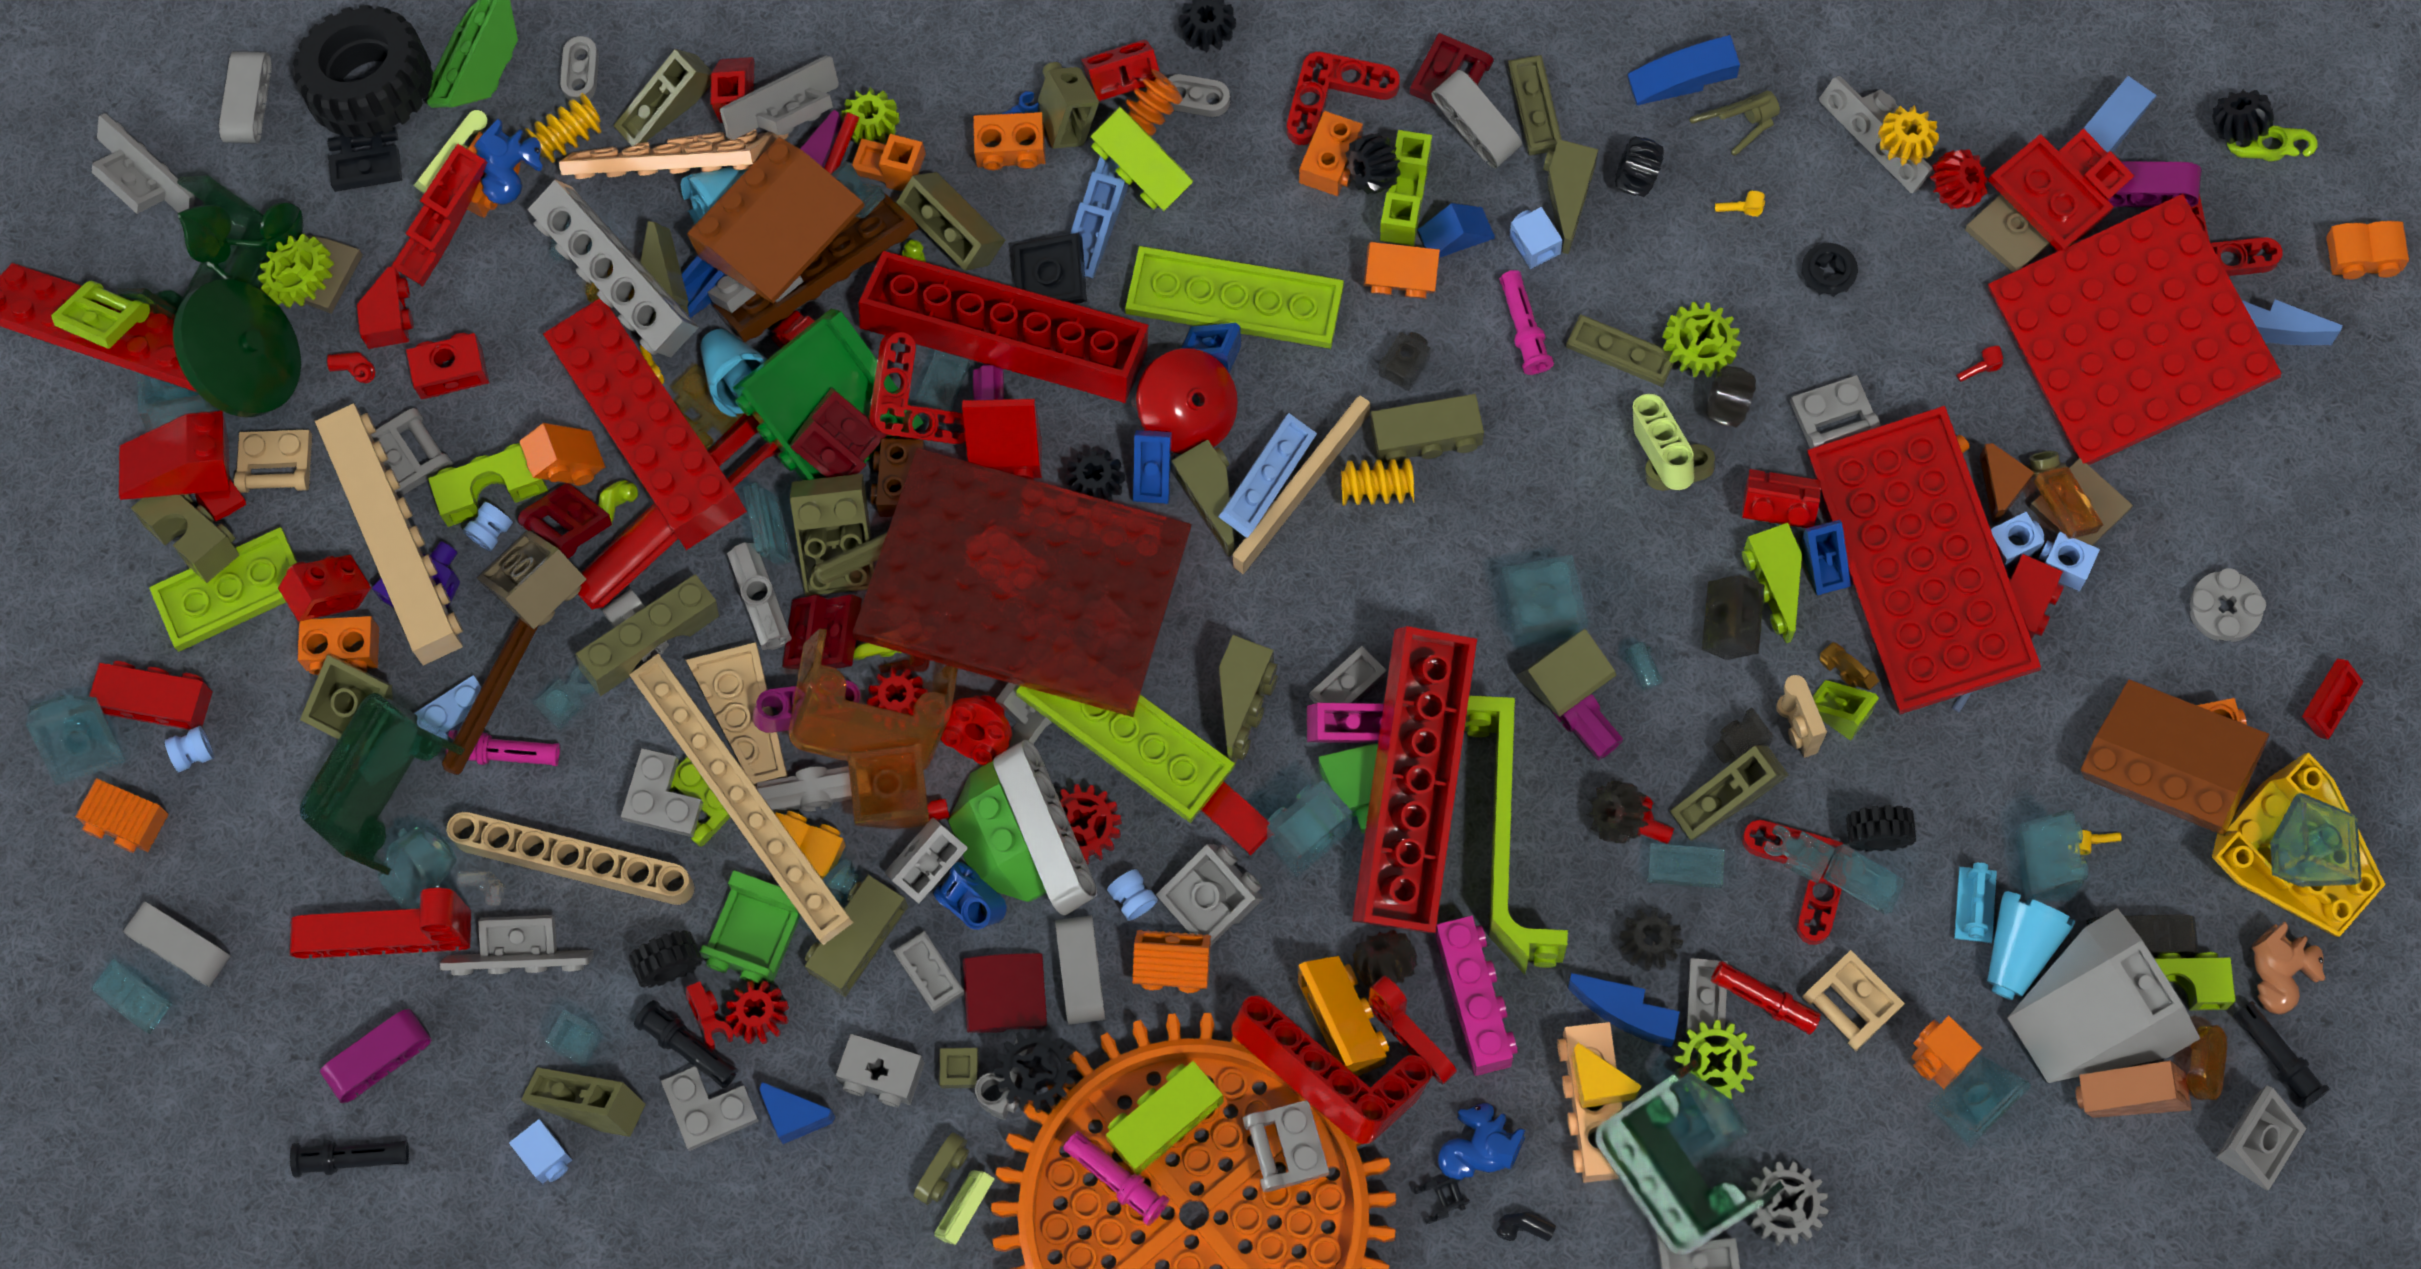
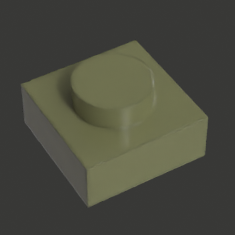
M940 1048V1087L975 1088L979 1078L978 1048Z

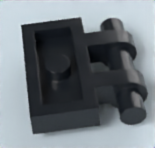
M393 127L394 130L388 133L383 131L377 132L374 137L366 138L363 134H358V138L346 137L342 132L339 137L327 139L330 152L339 150L342 152L341 154L328 156L331 186L334 192L402 181L399 149L396 144L386 146V142L398 141L396 127ZM372 145L370 149L355 151L356 147Z

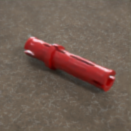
M1724 961L1718 963L1711 976L1712 983L1764 1009L1776 1021L1783 1020L1808 1035L1814 1032L1820 1021L1819 1017L1821 1014L1800 1004L1793 999V995L1786 991L1781 993L1744 972L1733 968Z

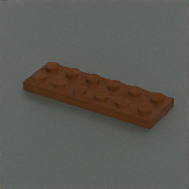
M884 193L864 206L800 275L803 282L779 302L773 304L756 293L733 313L716 304L713 307L718 316L745 343L750 339L760 336L765 329L777 321L789 317L794 310L806 302L818 298L827 288L847 279L859 267L876 260L883 251L894 244L905 241L918 227L914 219Z

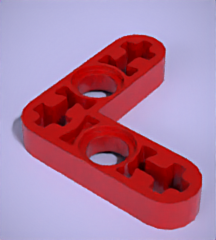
M1325 52L1310 53L1303 61L1288 116V138L1297 145L1310 144L1322 117L1329 89L1388 100L1397 95L1399 91L1400 76L1398 72L1387 65ZM1317 63L1323 64V70L1320 71L1318 83L1312 81L1313 68L1316 67ZM1347 70H1356L1360 73L1361 77L1357 82L1349 83L1342 78V74ZM1366 73H1371L1369 86L1365 85ZM1383 77L1389 78L1390 84H1387L1386 88L1380 87ZM1313 92L1319 96L1320 100L1315 105H1306L1301 101V97L1305 93ZM1302 114L1308 115L1307 129L1304 130L1303 134L1297 133V127L1301 125Z
M2199 194L2198 204L2192 206L2191 209L2209 240ZM2262 237L2210 243L2228 276L2272 271L2277 267L2283 256L2281 245L2272 238ZM2261 249H2265L2266 254H2272L2269 261H2265L2264 256H2256ZM2224 252L2236 254L2239 264L2235 266L2226 265L2221 259V254ZM2248 256H2252V258H2251V260H2250V262H2249V264H2248V263H2247Z
M900 331L887 333L882 338L879 348L869 415L871 426L880 433L950 444H961L966 441L962 413L908 405L916 344L914 339L907 333ZM900 338V343L905 345L904 352H898L896 363L903 364V369L893 366L887 367L888 361L895 363L896 352L891 350V344L898 343ZM891 373H897L901 379L900 388L894 393H889L884 386L885 378ZM889 408V414L904 417L903 424L888 422L885 428V422L880 421L881 414H887ZM919 413H925L929 419L928 428L922 433H917L912 425L914 417ZM955 421L961 425L960 432L955 431L953 437L951 431L938 429V422L953 424Z
M1756 820L1747 825L1742 839L1744 848L1749 853L1810 871L1797 922V933L1801 940L1807 944L1817 945L1823 943L1832 930L1849 863L1847 847L1837 840L1769 821ZM1758 830L1765 831L1764 837L1773 841L1776 840L1777 834L1783 835L1778 846V852L1773 851L1775 843L1764 841L1762 846L1755 845V838L1750 837V834L1756 835ZM1792 839L1800 840L1805 845L1806 853L1801 857H1793L1787 853L1785 844ZM1813 844L1819 845L1816 853L1827 855L1830 850L1836 851V857L1841 859L1842 862L1836 861L1834 866H1829L1825 857L1816 855L1814 862L1808 859L1813 851ZM1820 883L1830 886L1833 891V898L1826 902L1817 900L1813 895V887ZM1808 905L1817 910L1830 911L1829 914L1822 911L1819 926L1824 928V931L1819 930L1816 935L1809 934L1810 928L1804 925V923L1812 921L1815 909H1808Z
M1384 975L1369 990V1005L1373 1015L1404 1047L1406 1045L1409 1046L1407 1050L1411 1055L1420 1056L1427 1060L1433 1070L1432 1076L1443 1085L1457 1072V1069L1448 1057L1406 1015L1407 998L1400 988Z

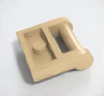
M310 430L239 432L237 472L234 476V485L240 493H248L250 489L295 487L297 491L309 490L312 433ZM296 467L294 473L251 475V469Z
M1792 675L1788 677L1784 684L1785 694L1779 698L1776 709L1779 715L1788 718L1791 728L1788 729L1790 741L1795 749L1800 748L1805 758L1818 753L1827 730L1807 682L1799 675Z
M1851 950L1802 996L1809 1005L1814 1004L1850 1040L1848 1044L1855 1051L1860 1049L1905 1004ZM1830 986L1867 1022L1861 1030L1824 994Z

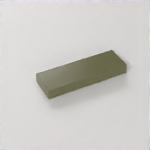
M1542 55L1509 60L1508 69L1528 155L1547 153L1548 150L1555 151L1558 139L1562 140Z
M1580 314L1566 343V348L1660 387L1664 386L1675 363H1670L1669 361L1673 352L1664 351L1662 347Z

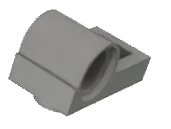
M1028 1048L1019 1053V1055L1024 1056L1033 1050ZM1027 1068L1031 1075L1033 1069ZM1010 1071L1014 1085L1019 1088L1022 1080L1021 1076ZM987 1073L979 1078L975 1086L978 1102L991 1116L1006 1120L1008 1112L1015 1113L1020 1100L1017 1099L1009 1104L1006 1099L1010 1092L1009 1090L1003 1092L1001 1098L996 1101L984 1099V1092L988 1087L997 1086L1004 1080V1078L995 1077L994 1073Z

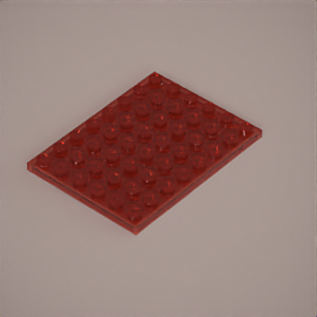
M917 448L852 632L853 639L1134 717L1192 524Z

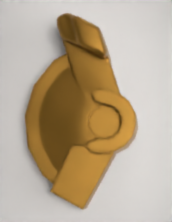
M1832 642L1820 653L1822 665L1829 671L1836 667L1841 672L1842 680L1850 687L1856 688L1858 686L1870 690L1879 682L1874 671L1866 669L1857 659L1846 653L1845 649L1838 643Z

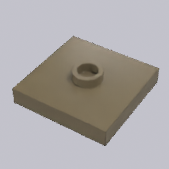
M2001 194L1967 224L1965 229L1966 232L2012 272L2029 265L2050 245Z
M2079 458L2034 500L2029 508L2057 534L2062 532L2094 546L2132 509L2133 505L2087 463L2083 464Z

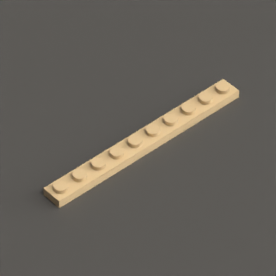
M656 654L629 674L818 940L824 945L854 923L664 659L659 654Z

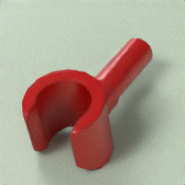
M1991 346L1981 352L1983 361L1958 373L1959 381L1962 382L1980 372L1999 370L2003 365V354L2000 346Z
M946 799L934 800L928 804L929 820L933 817L937 821L950 818Z

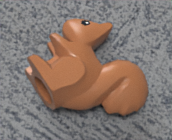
M2286 922L2279 926L2273 925L2251 947L2255 953L2256 971L2263 980L2257 986L2259 992L2258 999L2262 1003L2263 1008L2270 1013L2278 1015L2290 1012L2298 1004L2300 997L2299 987L2292 976L2299 970L2313 982L2325 980L2323 973L2324 958L2321 948L2312 945L2304 949L2308 940L2307 936L2298 937L2290 942L2285 936L2288 931V924Z

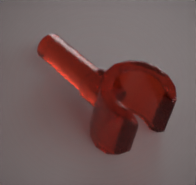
M913 647L910 649L908 660L879 665L880 673H888L891 668H895L896 671L907 668L913 672H925L929 668L931 654L927 653L926 648Z

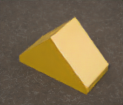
M1579 1042L1577 1043L1571 1058L1581 1109L1635 1100L1642 1087L1640 1084Z

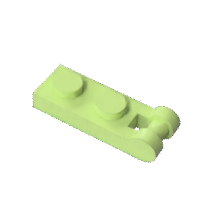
M474 110L467 115L413 185L414 187L425 193L456 145L460 144L466 149L469 148L464 144L468 137L477 135L487 125V117L484 112Z

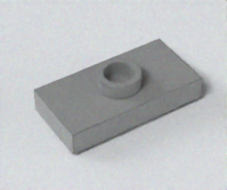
M925 931L893 951L934 1014L965 994L963 988Z

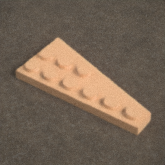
M754 129L735 140L725 138V133L717 132L668 139V144L659 145L654 148H650L649 142L638 143L635 146L623 149L621 153H618L617 147L573 152L559 161L561 175L574 174L576 179L590 178L595 176V173H606L607 177H618L625 175L627 171H637L638 175H651L661 169H669L670 173L678 174L696 167H701L703 172H711L721 169L722 166L733 165L734 170L749 169L778 137L785 140L788 134L776 135L770 131L757 134V129Z

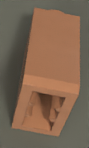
M2172 1061L2079 1075L2081 1086H2076L2078 1106L2080 1109H2084L2085 1113L2092 1118L2192 1110L2186 1073Z

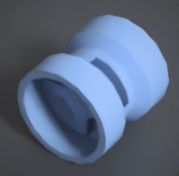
M484 502L478 510V517L475 521H469L463 532L473 542L491 552L498 543L497 537L500 533L506 532L513 522L498 508L488 502Z
M201 726L190 729L187 735L183 737L175 735L165 739L167 753L178 773L189 769L194 762L204 763L214 759L209 739Z
M1137 869L1124 873L1107 888L1113 900H1118L1123 904L1121 911L1128 921L1138 918L1150 910L1158 901L1152 890L1144 889V879Z

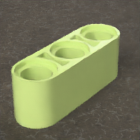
M1644 394L1637 397L1632 406L1634 433L1666 487L1672 490L1688 488L1694 481V453L1661 397L1655 394Z

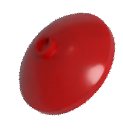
M1182 348L1160 355L1146 368L1137 388L1136 406L1144 430L1172 432L1171 452L1184 454L1206 440H1209L1213 448L1224 440L1234 424L1238 399L1234 381L1228 370L1219 360L1201 350ZM1194 394L1200 397V404L1198 406L1192 402Z

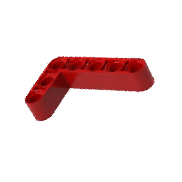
M427 888L422 890L420 909L310 914L291 918L290 956L300 959H307L309 955H312V958L345 957L346 953H349V956L382 955V951H385V954L419 953V949H422V952L456 951V947H459V950L471 948V910L455 891L447 888Z
M1250 996L1244 1000L1231 1026L1232 1034L1238 1042L1357 1143L1369 1144L1376 1140L1418 1101L1432 1077L1433 1070L1427 1060L1420 1056L1408 1055L1370 1088L1270 1001L1260 996Z

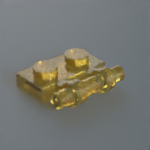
M697 364L671 387L673 392L679 397L677 401H674L706 449L714 442V439L707 434L712 427L723 435L745 414L741 413L736 414L737 417H730L718 409L711 399L706 373ZM691 407L701 418L693 422L684 413Z

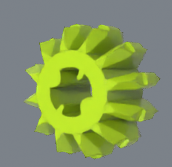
M871 87L868 89L867 95H862L856 90V100L846 99V110L841 111L842 122L847 112L859 117L852 135L853 141L857 145L860 144L861 139L870 141L878 139L880 143L885 144V134L895 135V125H898L900 122L899 113L896 112V102L893 99L888 100L887 93L884 90L875 95Z

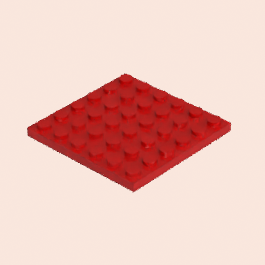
M2183 194L2067 247L2064 251L2060 250L1988 284L1992 297L2076 457L2080 458L2083 464L2091 465L2281 378L2282 373Z

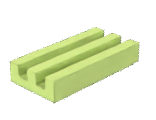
M970 1171L934 1232V1236L945 1243L956 1245L995 1178L983 1171Z

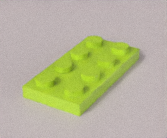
M281 527L236 547L235 549L239 556L208 583L193 570L188 569L149 587L172 644L178 652L286 603L278 587L284 579L288 568L298 563Z

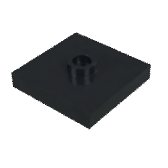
M1079 233L1013 245L1016 288L1073 304L1087 302L1083 240Z

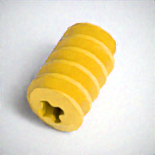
M584 93L580 95L582 105L574 99L569 101L571 112L562 106L557 109L559 119L550 113L547 114V127L540 121H536L534 123L536 134L525 128L528 138L535 137L540 141L541 156L552 163L556 162L553 151L557 150L562 155H567L565 147L567 142L575 149L579 147L577 136H581L588 142L590 140L588 129L591 128L598 134L602 133L599 123L601 122L600 117Z
M1376 459L1373 470H1370L1367 460L1361 461L1359 470H1356L1352 460H1348L1345 470H1341L1342 506H1346L1350 495L1353 496L1356 505L1361 504L1364 495H1367L1371 505H1375L1378 494H1381L1385 504H1389L1392 494H1396L1399 504H1403L1406 494L1410 493L1414 503V475L1410 459H1404L1401 469H1399L1395 459H1390L1387 469L1384 468L1380 459Z

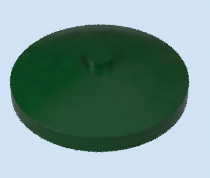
M219 279L208 282L193 290L182 301L174 320V348L184 375L202 398L225 413L246 418L267 414L289 400L300 378V347L295 331L287 316L268 295L242 281Z

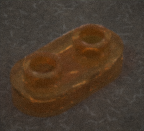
M2218 1025L2200 1026L2196 1030L2200 1039L2191 1044L2192 1056L2190 1071L2187 1074V1086L2198 1100H2216L2221 1095L2223 1089L2227 1038L2223 1029Z

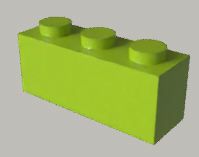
M1121 106L1090 136L1095 141L1091 147L1105 161L1110 156L1119 165L1115 171L1128 185L1135 181L1143 190L1140 197L1153 210L1159 206L1165 211L1193 183V179Z
M1194 1061L1187 1066L1182 1063L1175 1067L1166 1076L1168 1082L1158 1091L1154 1088L1148 1090L1138 1099L1137 1104L1139 1107L1128 1116L1125 1112L1120 1114L1108 1125L1107 1128L1110 1131L1105 1134L1107 1142L1134 1174L1139 1175L1224 1103L1223 1094Z

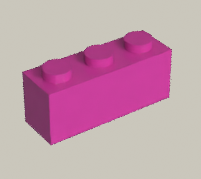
M1315 703L1308 705L1307 742L1378 743L1384 704Z

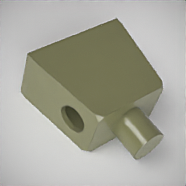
M1051 62L1042 70L1045 80L1038 98L1039 109L1043 115L1051 147L1055 149L1082 146L1085 144L1099 104L1098 98L1080 68H1063L1059 62Z

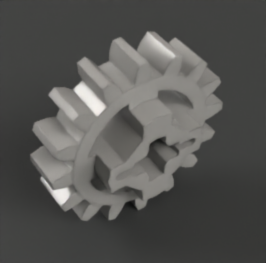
M1781 1161L1776 1162L1773 1173L1766 1166L1763 1167L1760 1171L1763 1180L1753 1177L1750 1185L1755 1191H1746L1744 1195L1746 1200L1752 1202L1751 1205L1745 1208V1214L1755 1216L1750 1227L1754 1229L1761 1226L1764 1229L1761 1235L1763 1240L1768 1238L1770 1234L1774 1235L1776 1246H1780L1784 1238H1788L1791 1246H1796L1799 1235L1804 1240L1809 1241L1813 1237L1809 1228L1819 1231L1823 1224L1817 1217H1826L1829 1211L1825 1207L1820 1206V1203L1828 1199V1194L1818 1193L1817 1191L1822 1184L1821 1179L1811 1182L1808 1179L1811 1169L1807 1168L1801 1174L1797 1172L1796 1162H1792L1788 1170H1784ZM1783 1180L1796 1182L1799 1186L1786 1185ZM1766 1188L1770 1201L1769 1205L1762 1210L1761 1196ZM1799 1196L1791 1210L1786 1207L1774 1212L1782 1198L1788 1200ZM1810 1198L1811 1212L1807 1220L1805 1218L1806 1214L1803 1211V1205ZM1775 1220L1785 1222L1790 1228H1782L1772 1222Z

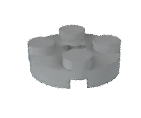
M2231 568L2206 575L2197 583L2190 597V616L2193 624L2203 635L2217 641L2236 642L2247 638L2262 621L2263 612L2266 609V601L2255 583ZM2219 599L2231 600L2234 603L2233 609L2235 613L2232 614L2229 611L2222 613L2218 609L2221 606Z

